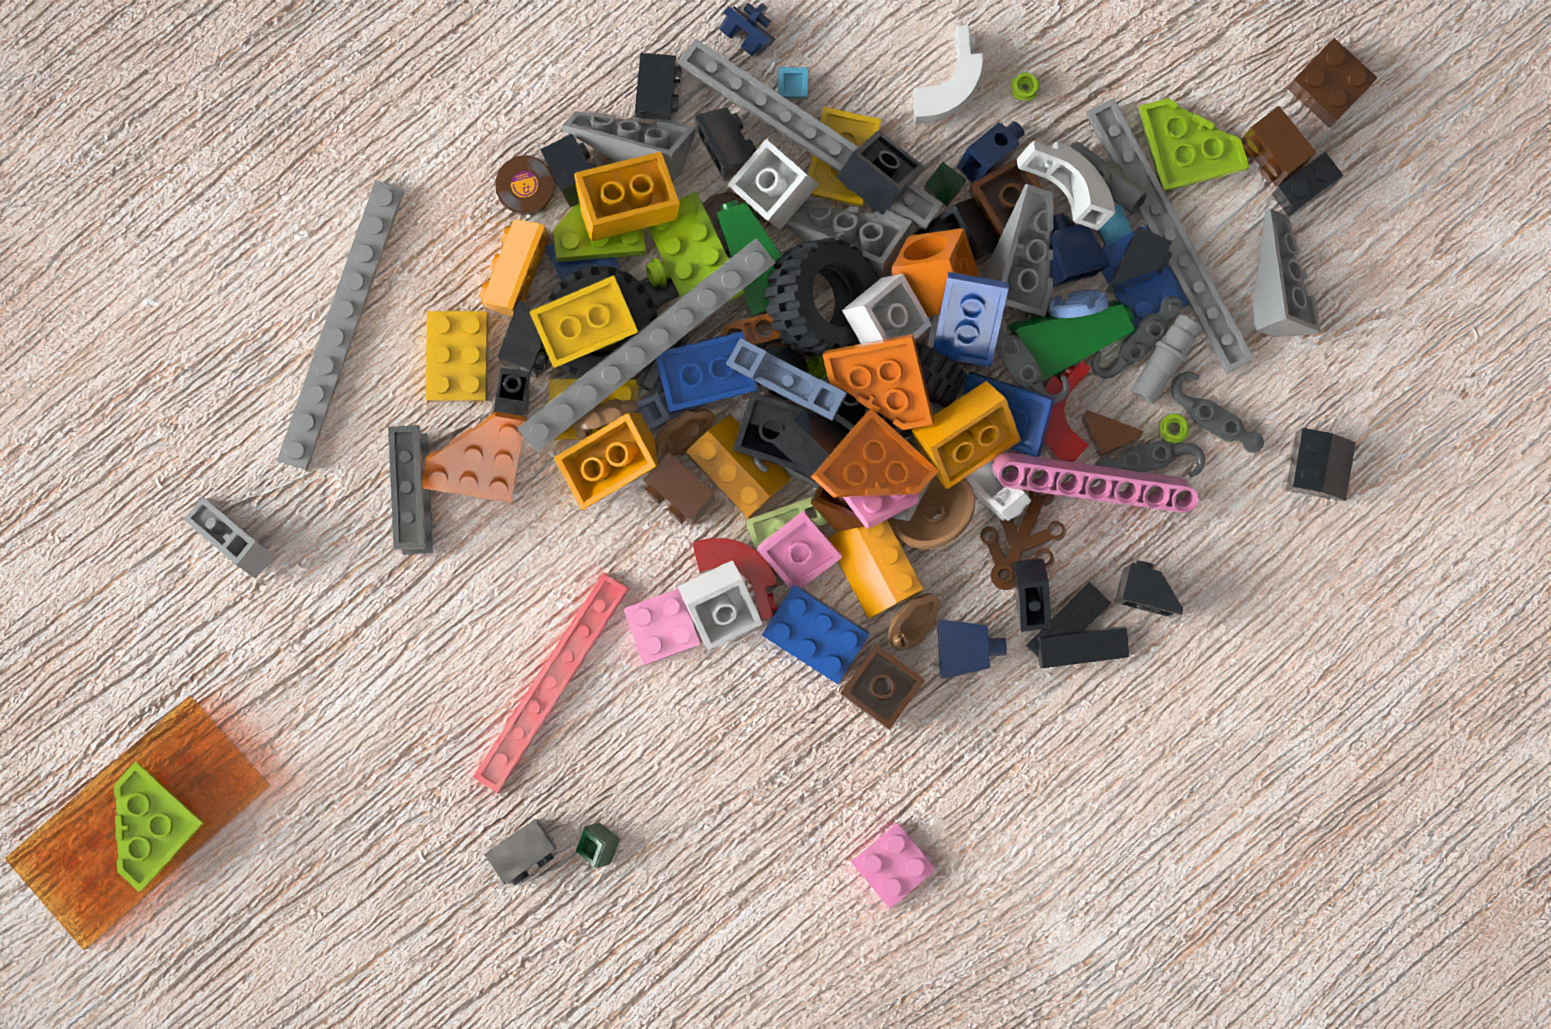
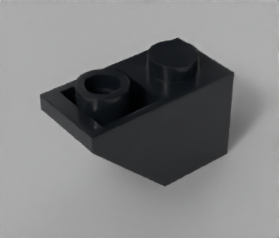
M500 367L493 413L497 411L526 416L527 420L531 372Z

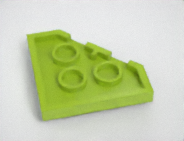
M1166 98L1138 107L1158 181L1164 192L1249 169L1240 138L1233 134L1225 133L1203 117L1181 108L1173 100Z
M580 203L573 206L553 229L552 233L556 262L645 255L646 252L643 229L591 242L582 217Z
M134 762L114 784L117 816H115L116 841L118 843L117 872L138 892H143L205 822L139 762Z

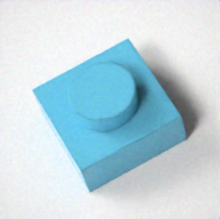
M778 67V94L786 99L808 100V68Z

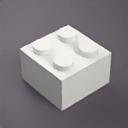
M765 139L727 185L767 221L781 230L819 184L781 150Z
M904 274L879 279L842 310L861 344L914 334L916 339L932 326Z
M733 561L677 586L707 650L762 625L743 578Z

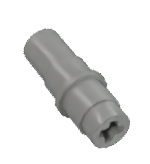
M1179 314L1161 341L1155 343L1156 349L1131 391L1145 401L1154 404L1170 378H1173L1181 363L1185 364L1188 360L1186 356L1195 343L1202 327L1190 318Z

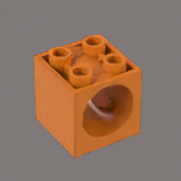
M964 228L908 236L895 263L892 265V276L904 274L927 316L940 314L948 272L980 277Z

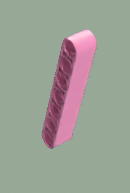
M1001 453L992 462L993 473L1003 486L1013 489L1181 513L1192 511L1197 506L1199 498L1194 488L1185 479L1179 477L1014 453ZM1009 465L1014 466V470L1010 474L1002 475L1005 467ZM1043 470V474L1039 478L1031 479L1035 471ZM1072 474L1069 482L1060 483L1064 475ZM1101 478L1100 483L1096 487H1089L1092 480ZM1130 482L1129 487L1125 491H1118L1123 483ZM1158 486L1155 494L1147 496L1148 491L1152 487ZM1187 490L1186 495L1182 499L1176 500L1179 492Z

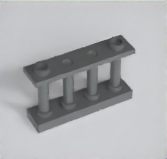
M419 425L388 427L393 549L402 550L403 555L433 553L431 490L423 489L426 456L429 455L428 434H421Z

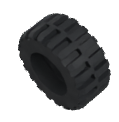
M824 238L796 245L784 251L782 257H778L773 265L775 270L769 272L767 282L770 284L765 289V298H768L769 306H766L767 314L772 316L773 322H771L774 330L781 333L780 339L786 345L792 344V350L798 353H804L806 356L822 357L824 351L861 344L842 310L876 283L879 277L877 272L873 273L871 269L873 264L868 257L863 258V252L856 246L850 247L851 244L848 241ZM818 273L828 281L834 294L835 308L830 322H827L819 314L813 299V284Z
M596 265L574 271L559 282L547 303H550L614 275L638 331L657 317L655 304L645 286L633 275L612 266ZM633 335L626 337L620 345L612 350L605 352L593 351L560 366L567 372L573 373L575 377L580 378Z

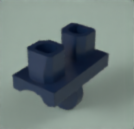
M747 3L743 10L751 15L750 17L745 15L736 6H728L723 12L726 17L719 30L731 39L735 38L741 28L745 30L749 35L741 47L751 56H755L764 46H771L775 41L773 36L757 24L759 22L767 28L771 23V20L764 15L768 9L765 4L762 3L755 8L750 3Z

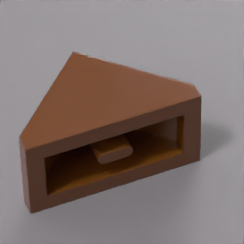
M1086 410L1082 416V422L1099 457L1137 441L1144 432L1089 410Z
M819 485L811 499V504L835 532L864 527L843 497L833 498Z

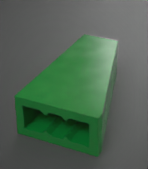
M734 200L720 205L722 211L717 212L716 216L730 258L755 238L758 239L774 261L778 257H782L746 203L739 205L738 201ZM773 266L744 288L746 293L743 294L750 316L767 311L766 306H769L768 298H765V289L770 284L767 282L769 272L775 270Z
M1115 300L1109 301L1108 308L1091 315L1057 318L1049 314L1045 315V317L1040 316L1008 325L1012 335L1022 340L1039 365L1043 381L1135 331L1131 322L1134 320V316L1130 308L1126 304L1123 305Z

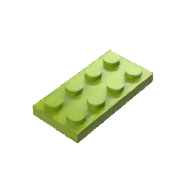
M697 191L679 199L680 206L677 220L648 227L657 249L668 267L671 279L680 298L729 260L727 252ZM742 289L739 293H737V294H736L734 297H732L729 301H731V300L737 298L738 296H740V295L746 293L745 290Z

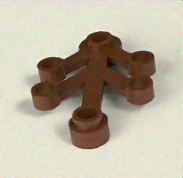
M1029 491V496L1032 500L1018 531L1012 518L1009 521L1006 519L1002 521L1000 519L1011 546L1006 558L998 543L1000 538L998 531L991 526L982 529L980 538L988 546L995 564L990 574L991 581L998 589L1011 590L1015 588L1013 562L1019 561L1023 552L1051 540L1058 541L1065 537L1066 528L1060 521H1053L1048 525L1047 529L1030 535L1042 507L1051 504L1055 494L1046 493L1043 497H1037L1036 492ZM1060 526L1062 527V532L1057 536L1052 535L1053 527ZM990 531L994 532V539L991 541H986V533ZM1043 548L1036 552L1034 558L1028 560L1040 559L1042 554L1047 553L1050 555V559L1045 563V567L1048 568L1054 563V555L1049 549ZM1003 570L1010 571V577L1006 580L1000 578Z

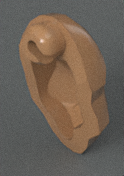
M619 399L609 400L603 404L599 403L574 423L576 437L578 439H585L593 434L591 429L607 425L627 413L635 412L640 408L638 403L634 400L621 401Z
M706 408L687 409L675 419L667 421L656 435V451L663 458L668 452L673 456L682 455L707 432L714 420V413Z
M926 593L919 597L910 598L903 609L895 614L888 630V639L893 648L904 651L918 646L925 639L926 635L936 625V615L940 603L937 595Z

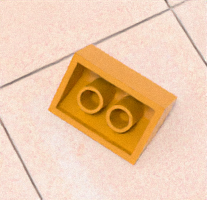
M661 151L576 172L574 175L582 217L591 242L677 220L680 202Z
M514 219L511 227L506 226L501 238L504 246L500 254H495L490 266L493 274L489 282H484L479 297L482 298L481 303L484 308L512 318L518 300L525 303L550 238L545 225Z
M987 381L933 415V425L912 429L920 452L939 470L936 476L946 489H949L993 460L997 455L1021 441L1006 398Z
M627 413L554 457L581 510L587 509L658 467L655 439L641 413Z
M730 414L709 429L686 450V455L746 519H750L792 479L776 463L762 459L763 464L768 467V471L763 472L755 465L754 456L733 450L741 425Z
M887 520L868 530L864 526L839 531L828 538L842 555L838 563L868 619L923 590Z

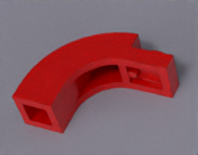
M1083 361L1077 367L1074 365L1068 367L1061 375V377L1065 375L1069 381L1070 390L1068 396L1091 369ZM1053 375L1045 389L1048 393L1055 395L1062 390L1063 384ZM1067 396L1062 402L1054 404L1043 447L1052 459L1075 462L1089 445L1072 431L1066 421L1065 403L1068 398Z
M710 538L692 542L700 574L733 561L739 573L750 582L753 588L761 621L772 618L771 611L777 610L773 592L767 594L766 589L777 586V582L770 566L757 551L744 543L727 538Z

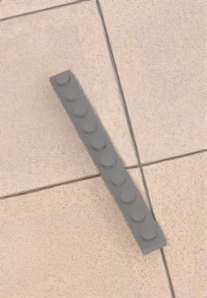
M696 38L679 61V66L838 172L841 171L851 154L858 148V146ZM912 183L891 208L926 230L943 203Z
M1114 98L1087 111L1086 115L1110 160L1118 163L1126 177L1147 191L1148 196L1144 204L1138 209V212L1149 231L1172 241L1169 251L1173 252L1168 266L1185 294L1194 316L1202 327L1225 373L1228 374L1253 361L1254 357Z
M377 180L373 184L278 455V462L305 471L308 470L405 193L401 188Z
M755 238L638 331V333L517 427L534 450L539 452L773 266L775 261L758 239Z

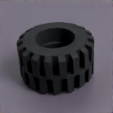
M915 341L929 401L938 403L946 408L954 402L967 378V374L960 365L949 357Z

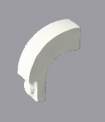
M968 25L956 26L954 36L957 69L953 76L940 85L915 87L913 89L912 98L915 124L943 120L959 111L973 95L982 70L983 53L971 54V52H975L974 34H969Z
M1033 141L1017 158L1019 169L1052 181L1064 192L1071 206L1073 222L1099 230L1114 215L1113 198L1103 177L1084 156L1073 148L1059 141H1056L1051 147Z
M991 461L965 477L970 483L974 494L1002 521L1004 519L1009 521L1011 518L1020 515L1025 506L1031 502L1022 490L1005 487L999 482L993 473Z

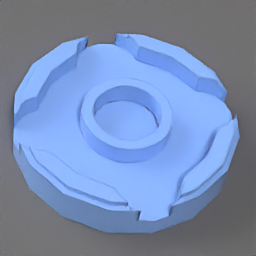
M1083 290L1071 292V294H1068L1069 297L1062 300L1060 295L1056 296L1048 304L1049 314L1052 317L1074 318L1103 311L1108 308L1109 301L1108 294L1105 292Z

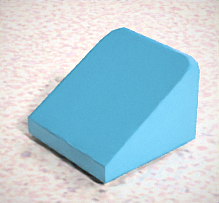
M1120 205L1114 206V215L1097 230L1105 247L1132 233L1124 210Z

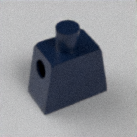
M1016 121L1011 122L1007 127L998 122L966 149L956 167L971 183L995 171L1014 154L1020 144L1018 140L1025 135L1023 128Z
M1064 213L1053 216V230L1050 234V249H1053V260H1050V277L1053 278V288L1096 276L1111 264L1089 227L1081 224L1069 227Z
M948 620L937 621L940 679L989 669V656L1007 655L1006 638H988L987 625Z

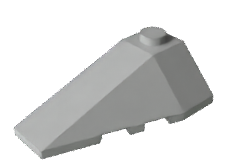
M575 112L563 124L565 132L573 134L575 138L616 162L661 151L672 183L683 171L696 132V127L670 120L658 119V124L641 123L640 117L616 121L612 115Z
M1025 184L985 269L983 278L1009 283L1005 307L1045 317L1053 290V278L1050 277V260H1053V249H1050V232L1053 230V192L1029 184Z
M805 201L783 227L807 242L824 238L848 241L851 244L850 247L856 246L863 252V258L868 257L873 264L871 267L873 273L877 272L879 279L892 276V265L895 263L900 250L909 236L913 223L911 220L889 211L882 215L878 211L875 213L859 211V207L849 206L848 209L831 208L828 203Z
M1272 209L1265 211L1253 296V322L1256 330L1273 337L1320 333L1317 304L1314 295L1308 296L1303 281L1308 276L1306 270L1301 269L1295 257L1299 249L1289 218Z

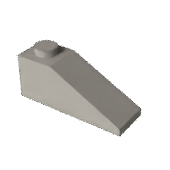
M203 496L184 518V521L229 560L254 578L258 577L275 556L262 543Z

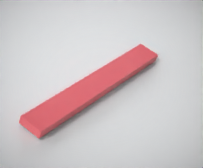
M603 572L473 775V778L497 793L501 791L629 591L628 587Z

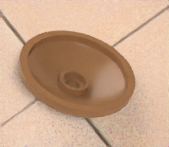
M935 474L910 521L889 518L887 519L895 536L906 545L920 549L941 547L959 537L970 524L975 511L974 491L966 478L946 489ZM941 514L938 518L933 519L935 515Z

